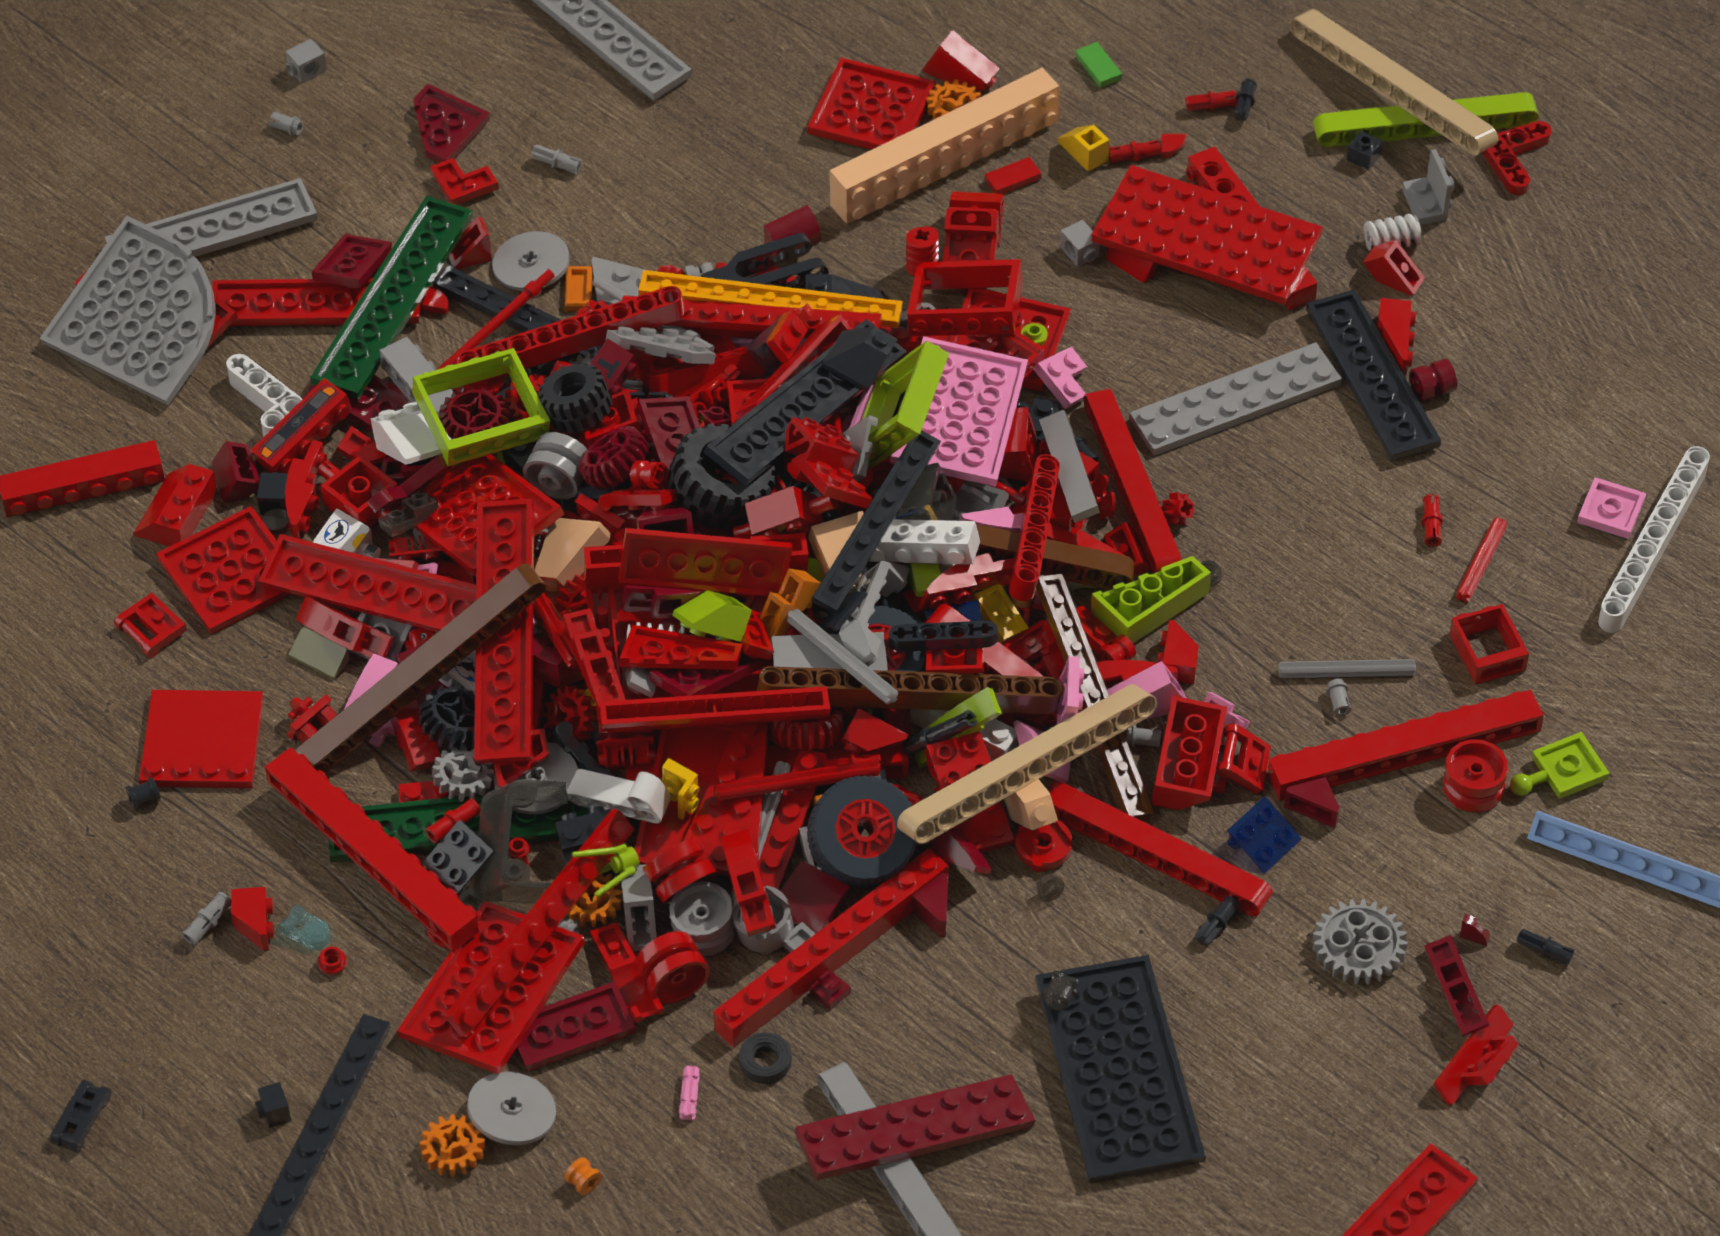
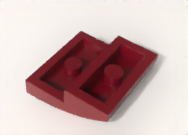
M802 860L783 886L781 892L789 904L793 925L797 926L803 922L816 934L834 920V912L850 893V886Z

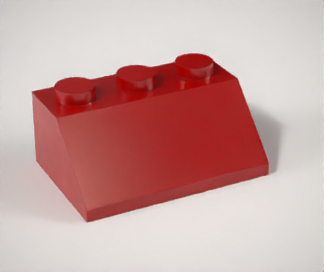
M188 464L168 473L135 529L134 536L166 546H171L191 536L217 493L214 471Z

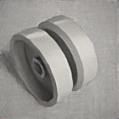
M546 432L538 438L532 453L523 467V475L530 484L548 497L555 499L575 497L583 482V477L578 469L580 465L579 460L587 449L579 441L568 435Z
M695 882L684 887L673 896L669 906L673 932H687L693 938L698 947V952L702 956L715 955L725 950L733 941L736 933L733 922V906L731 898L725 889L710 882Z

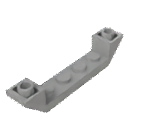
M880 561L863 574L857 590L865 591L868 595L839 631L844 647L867 666H870L878 658V649L882 642L868 629V620L875 611L873 607L881 596L879 592L887 597L892 592H900L908 582L906 578L910 570L907 565Z

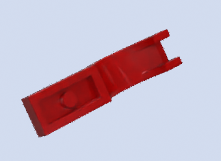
M615 922L590 931L591 940L610 973L613 982L615 981L632 1019L638 1023L649 1016L664 1013L663 1006L658 997L652 998L645 981L639 975L635 967L636 956L618 923Z

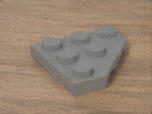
M618 327V330H607L606 340L608 338L624 349L630 350L632 347L645 351L646 354L664 358L668 355L687 363L714 364L716 355L714 352L706 349L705 344L693 342V338L679 335V331L672 328H663V332L647 327H642L640 331H634V329L628 327Z

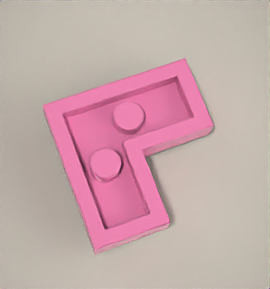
M1072 346L1039 362L1033 368L1065 409L1083 401V396L1086 393L1073 377L1081 374L1087 368V365Z

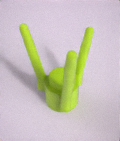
M622 844L617 847L583 850L572 853V856L575 858L614 854V856L610 857V864H607L598 875L612 869L615 873L621 872V874L596 891L594 894L596 897L601 896L626 877L636 874V869L639 868L640 863L633 847L627 848L626 844Z

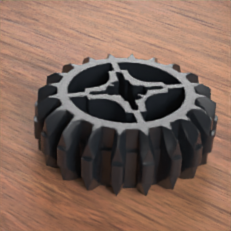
M453 684L448 689L443 685L438 689H432L423 698L418 711V725L422 727V734L429 735V742H438V748L441 746L448 747L449 752L454 746L458 751L464 750L465 746H467V751H472L475 748V695L473 691H466L463 686L459 689L455 688Z

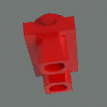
M325 694L310 708L308 707L313 704L310 697L303 701L297 697L290 701L292 711L288 713V717L291 720H294L297 716L299 717L290 724L291 730L286 735L291 740L297 737L303 743L317 732L311 725L317 720L324 727L337 716L330 707L332 699Z

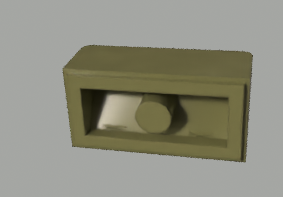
M306 627L301 629L288 654L290 658L332 679H335L350 661L347 648Z

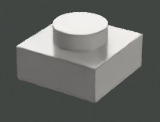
M801 922L791 930L788 937L783 941V947L791 953L815 935V933Z

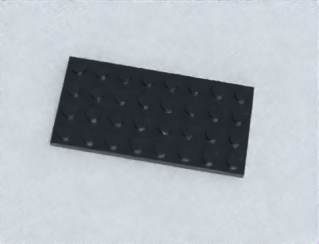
M1149 955L1035 975V983L1089 1183L1205 1162L1206 1154Z

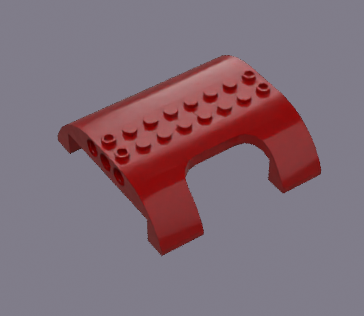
M806 533L750 536V539L792 543L789 569L802 570L808 573ZM623 545L584 547L587 609H591L597 630L600 629L606 650H610L625 700L599 702L600 710L596 706L600 733L829 717L830 705L827 686L756 691L762 669L707 695L675 697L657 685L652 698L645 694L640 696L630 691L624 677V672L628 667H619V658L626 643L628 624H630L631 628L637 622H640L641 626L644 627L651 623L652 628L657 629L659 624L662 623V618H652L650 612H627L622 610L621 603L625 583L618 582V573ZM749 594L744 605L761 615L768 596ZM812 606L811 608H805L802 613L814 622ZM790 625L784 636L802 634ZM773 655L766 667L773 666Z

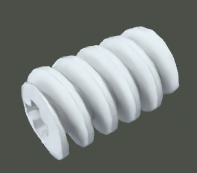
M1406 214L1404 218L1396 216L1393 220L1389 217L1384 222L1378 219L1375 220L1374 224L1371 221H1367L1364 224L1365 243L1368 250H1371V246L1397 240L1400 246L1401 241H1404L1406 247H1410L1411 239H1414L1415 244L1420 245L1421 228L1418 218L1415 215Z

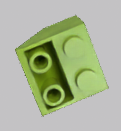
M707 590L675 609L673 616L681 621V626L690 629L689 632L705 637L706 633L714 635L716 640L742 642L752 610L731 596Z

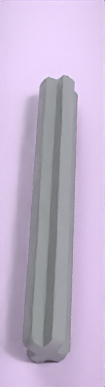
M1413 659L1280 662L1278 665L1280 678L1413 676L1416 672V663Z

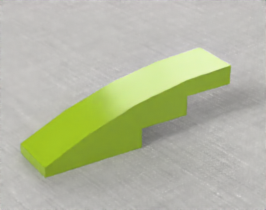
M987 687L942 715L928 727L932 728L966 710H971L976 718L969 722L977 720V725L948 738L952 739L983 730V724L1000 716L1002 713L993 689ZM926 749L915 754L920 768L928 765Z

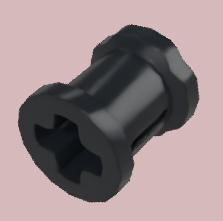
M153 777L148 778V782L140 785L125 787L133 810H137L140 805L153 800L156 802L161 801L160 793Z

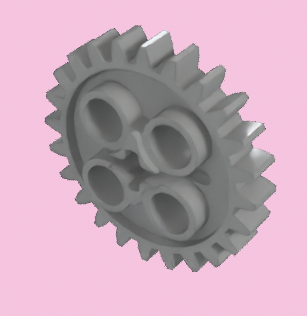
M1350 899V904L1347 907L1344 903L1339 902L1338 910L1330 906L1328 915L1321 914L1320 922H1316L1315 932L1313 933V951L1318 952L1317 961H1324V970L1333 968V977L1340 973L1343 974V982H1346L1349 977H1353L1355 984H1358L1360 978H1364L1365 982L1370 984L1371 977L1381 982L1382 973L1390 977L1392 968L1398 970L1400 961H1404L1407 949V932L1402 931V922H1396L1395 913L1387 916L1388 907L1385 906L1378 910L1376 909L1377 902L1375 901L1370 907L1366 906L1365 899H1362L1360 905H1356L1354 900Z

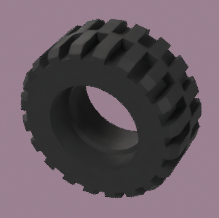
M714 424L705 425L703 429L698 427L691 430V433L686 434L682 438L668 470L667 485L668 489H676L677 501L675 503L690 511L695 521L699 523L703 521L713 528L722 526L723 529H731L733 525L740 526L749 522L745 503L772 493L776 483L777 469L775 464H772L746 486L740 482L739 484H728L716 480L705 469L712 468L728 472L707 456L704 450L710 442L726 431L729 425L720 424L715 426Z

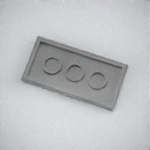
M873 632L882 642L878 649V658L868 667L871 670L888 671L884 632ZM829 634L844 646L839 634ZM804 635L772 636L771 643L774 650L773 666L844 669Z

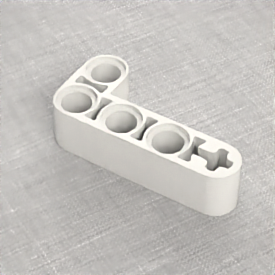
M235 354L228 358L226 365L230 385L265 411L261 416L264 437L302 398L249 357L243 354Z
M583 769L576 770L565 794V797L576 805L587 808L604 806V810L610 808L611 810L620 809L626 817L651 823L661 822L672 798L662 781L646 772H639L636 780L631 781Z

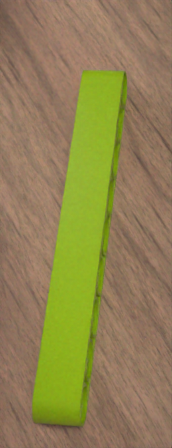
M1526 92L1453 100L1491 125L1495 130L1520 127L1536 122L1539 118L1534 98L1530 93ZM1400 106L1323 113L1316 116L1313 120L1317 141L1322 147L1350 145L1360 131L1382 141L1442 135Z

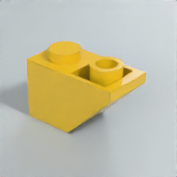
M1095 125L1077 127L1057 138V142L1087 171L1108 161L1109 139Z

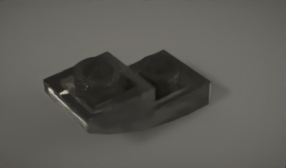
M426 492L415 493L411 497L401 500L402 510H394L389 512L388 515L378 518L379 527L391 537L400 535L429 517L439 507L438 501Z

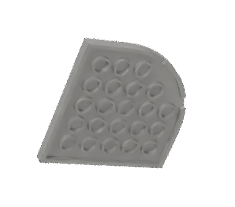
M126 215L39 339L43 344L169 406L200 361L209 344L215 321L213 289L204 268L187 247L174 238Z

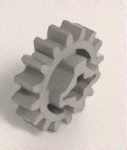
M454 746L451 753L443 750L441 758H435V766H433L432 770L434 786H440L439 792L441 794L449 792V799L456 795L459 796V800L462 802L464 796L475 800L476 793L484 796L485 789L491 788L494 777L493 763L476 764L474 760L475 748L472 751H467V746H465L464 750L458 751Z

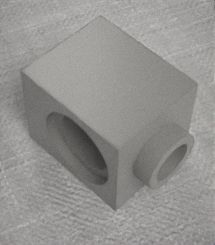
M312 39L286 51L287 62L285 67L291 76H295L300 83L327 71L325 54Z
M1083 220L1061 230L1060 247L1077 267L1099 257L1100 244L1091 242L1093 231Z

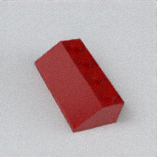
M1172 695L1151 805L1180 810L1210 800L1227 712L1226 706Z

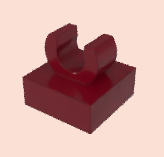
M831 970L824 972L810 986V994L830 1011L851 993V986Z

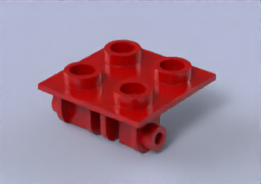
M418 535L420 550L416 551L414 550L413 536H410L412 551H409L408 537L394 538V541H389L390 552L395 551V553H389L390 559L413 561L416 558H423L424 562H433L440 559V556L445 555V552L425 536V550H423L421 535Z
M636 735L632 738H607L597 741L599 766L605 765V768H609V770L625 769L624 759L630 758V766H633L634 757L636 765L650 764V761H655L653 736Z

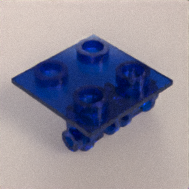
M1265 796L1227 830L1230 834L1227 840L1228 845L1233 849L1237 847L1242 848L1263 873H1266L1302 839Z

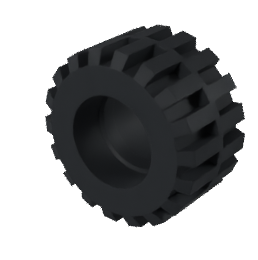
M573 363L570 366H563L558 371L552 372L550 377L545 378L544 384L540 385L538 397L550 419V424L554 429H558L563 433L566 431L568 433L585 431V428L596 426L597 422H601L604 416L609 414V408L612 407V396L601 371L594 365L588 366V363Z

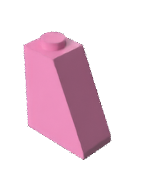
M1162 661L1107 690L1110 696L1130 684H1135L1156 698L1157 706L1152 715L1144 720L1167 715L1172 695L1186 698L1181 685Z

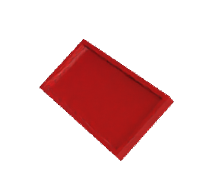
M737 724L662 729L652 775L662 781V767L668 758L698 774V786L700 787L698 791L699 804L692 814L688 813L684 820L678 818V802L672 800L660 823L641 820L634 849L638 855L640 865L647 864L665 850L684 841ZM717 873L709 880L716 881Z

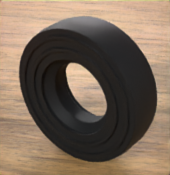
M769 1032L754 1034L746 1039L740 1048V1068L748 1079L756 1083L770 1084L777 1082L788 1073L791 1067V1049L786 1040L777 1034ZM761 1050H770L776 1054L777 1059L770 1066H760L754 1061V1056Z

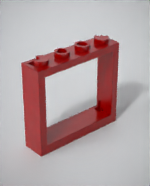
M1021 259L917 262L907 311L909 335L1014 334L1023 286ZM1008 287L1005 307L920 310L924 290ZM1009 323V327L1001 328V326H1007V324Z

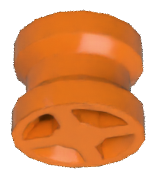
M581 1157L568 1167L564 1178L569 1184H575L576 1191L583 1196L591 1193L599 1185L602 1173L598 1169H592L590 1162L585 1157Z

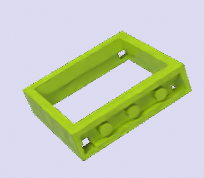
M926 340L877 377L861 419L863 420L868 415L878 418L877 426L870 428L868 441L873 443L868 459V466L871 469L920 435L949 353L941 349L939 345H934ZM906 391L899 412L893 417L900 395Z
M514 348L413 376V396L447 466L538 440L540 435L549 432L550 419L541 405L540 399ZM508 373L530 417L449 440L428 395Z

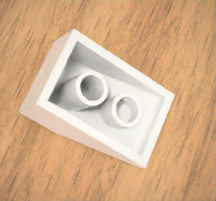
M417 402L405 404L403 409L398 411H382L378 417L370 419L377 449L406 465L442 454Z

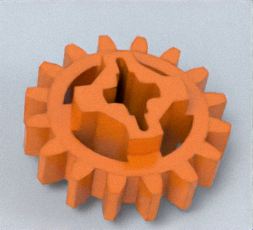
M955 80L953 84L944 81L943 87L937 84L935 91L930 90L929 92L930 95L927 97L928 114L933 115V120L980 98L981 94L976 93L975 86L968 88V82L959 85L958 80Z
M603 873L597 875L566 915H570V919L574 921L579 919L581 927L586 922H591L592 928L596 927L597 921H601L604 925L607 924L606 917L615 919L616 910H621L622 908L621 901L623 897L620 883L601 896L596 897L594 895L595 892L613 879L611 873L605 877ZM590 894L593 895L592 902L590 901Z
M451 1114L450 1119L447 1121L440 1116L439 1124L436 1125L430 1122L429 1131L422 1132L423 1141H420L422 1159L424 1162H428L430 1170L438 1167L439 1175L441 1176L446 1170L450 1171L451 1177L455 1176L456 1170H460L463 1175L467 1174V1166L475 1169L477 1167L476 1159H483V1150L485 1149L483 1134L472 1122L467 1124V1119L464 1115L460 1120H456L455 1115ZM433 1148H436V1152L440 1153V1156L435 1153Z

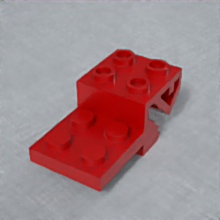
M952 191L949 199V208L946 211L943 261L996 260L997 247H1000L1005 204L1004 194Z
M792 417L785 431V452L798 456L788 463L787 471L795 480L814 485L823 496L867 509L872 498L865 492L866 488L853 479L854 475L851 473L859 456L851 447L852 443L840 435L841 431L832 425L827 424L824 427L810 418L805 417L804 420Z
M980 731L926 745L925 753L929 774L938 783V787L933 789L934 794L991 762ZM1001 801L963 821L959 829H956L969 839L980 853L1014 843V837Z

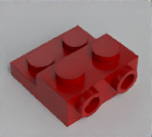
M628 389L611 395L613 403L612 407L609 408V414L605 415L601 422H597L596 426L585 428L584 434L588 445L595 443L596 439L601 438L603 434L609 433L612 429L617 430L621 426L624 428L626 426L636 428L643 435L642 430L645 429L637 409L638 399H632Z

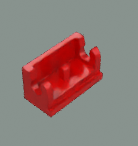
M1016 330L1014 334H991L986 341L990 344L986 351L1028 360L1023 379L1024 382L1036 373L1033 368L1044 360V348Z

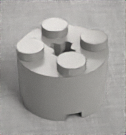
M765 886L777 928L749 937L737 899L733 904V922L738 939L746 948L759 952L762 955H769L783 946V941L788 937L794 925L789 904L784 894L774 887Z

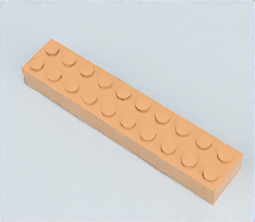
M1040 68L831 169L830 206L848 224L861 219L877 209L883 208L897 199L904 198L906 195L924 188L940 178H945L949 174L967 167L983 157H988L992 153L1008 147L1024 137L1031 136L1033 133L1053 125L1058 121L1060 86L1043 68Z

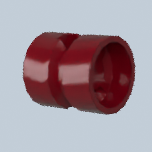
M1444 358L1430 363L1429 367L1422 365L1409 371L1410 387L1419 402L1435 398L1437 393L1444 395L1457 389L1456 373L1448 359Z

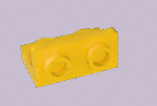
M1000 584L974 594L965 605L967 614L972 621L986 620L997 625L998 642L1000 644L1028 629V626Z
M668 758L662 767V783L670 792L671 800L678 802V818L684 820L688 813L692 814L699 804L698 791L700 787L698 786V774Z

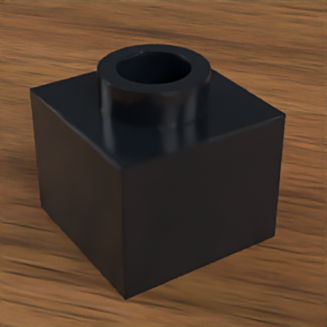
M1360 131L1348 146L1347 161L1369 170L1381 155L1383 141Z
M280 1082L257 1089L259 1100L255 1101V1106L259 1118L265 1117L268 1128L291 1121L289 1105Z

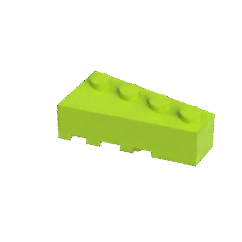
M1194 556L1162 567L1161 571L1149 575L1146 573L1138 576V580L1124 585L1122 582L1114 585L1113 589L1102 593L1098 591L1093 593L1091 613L1115 635L1123 634L1132 643H1135L1207 595L1210 590L1211 572Z

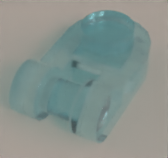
M294 905L289 911V917L283 919L277 926L281 934L310 949H322L331 941L329 925L325 921L307 913L299 905ZM298 923L304 925L302 929H299L295 926Z

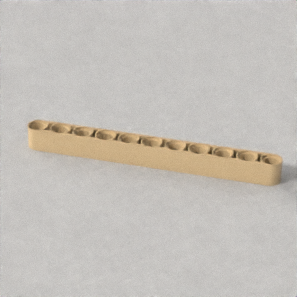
M1311 9L1290 21L1291 31L1296 38L1470 154L1478 155L1498 143L1497 132L1491 125L1317 10Z
M1135 684L1122 688L906 809L898 818V829L920 844L930 841L1148 718L1155 711L1157 706L1156 698Z

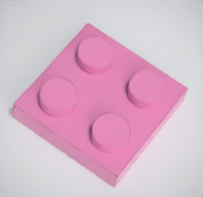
M1595 477L1579 513L1577 523L1629 539L1645 502L1646 493Z
M1069 656L1059 681L1063 685V692L1057 709V725L1078 714V710L1082 709L1083 693H1079V685L1083 684L1084 669L1080 668V657Z

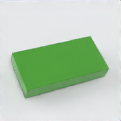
M1098 42L1075 51V57L1100 88L1122 80L1121 71Z

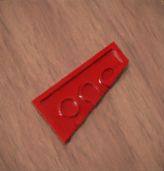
M632 625L619 658V667L736 670L742 654V644Z

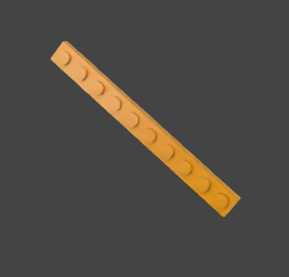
M643 270L638 289L639 295L667 286H676L682 291L683 300L801 308L808 303L812 309L879 313L882 315L881 326L899 328L902 313V301Z

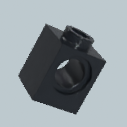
M261 473L257 495L260 515L287 516L285 489L288 473Z

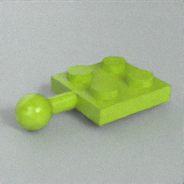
M1579 732L1533 750L1531 758L1540 771L1529 776L1523 773L1514 775L1510 780V789L1514 794L1524 796L1531 791L1532 786L1547 781L1557 797L1561 799L1608 780L1610 773L1584 734Z

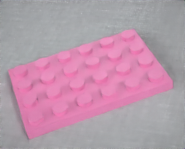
M923 336L922 343L927 340L934 345H939L941 349L949 353L922 427V431L941 441L939 448L924 471L996 487L1028 360ZM906 445L890 456L889 463H896Z

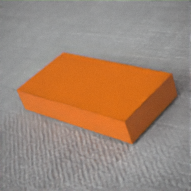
M568 266L566 270L565 312H577L580 308H587V302L592 300V266Z

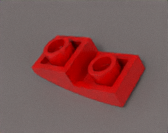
M722 376L715 378L690 395L696 416L700 410H706L710 407L724 408L729 404L727 385Z

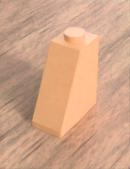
M863 511L811 526L808 539L824 577L864 515ZM861 575L857 579L856 583L854 584L850 592L855 591L858 587Z
M559 518L549 527L535 567V572L546 585L545 590L556 592L560 588L565 589L567 580L573 582L576 574L580 576L584 572V547L605 546L608 543L611 534L601 522Z
M1039 779L1004 798L1010 820L1028 829L1034 830L1058 821L1051 795Z

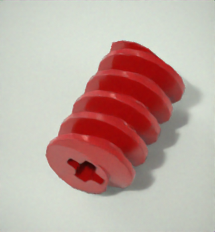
M930 226L911 229L906 234V270L910 275L915 277L917 262H938L939 233L937 229Z

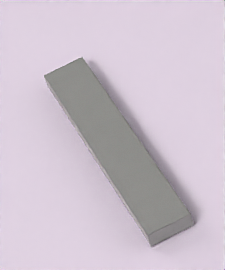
M1062 410L1040 419L1039 421L1050 454L1060 462L1058 477L1074 523L1100 513L1065 411Z

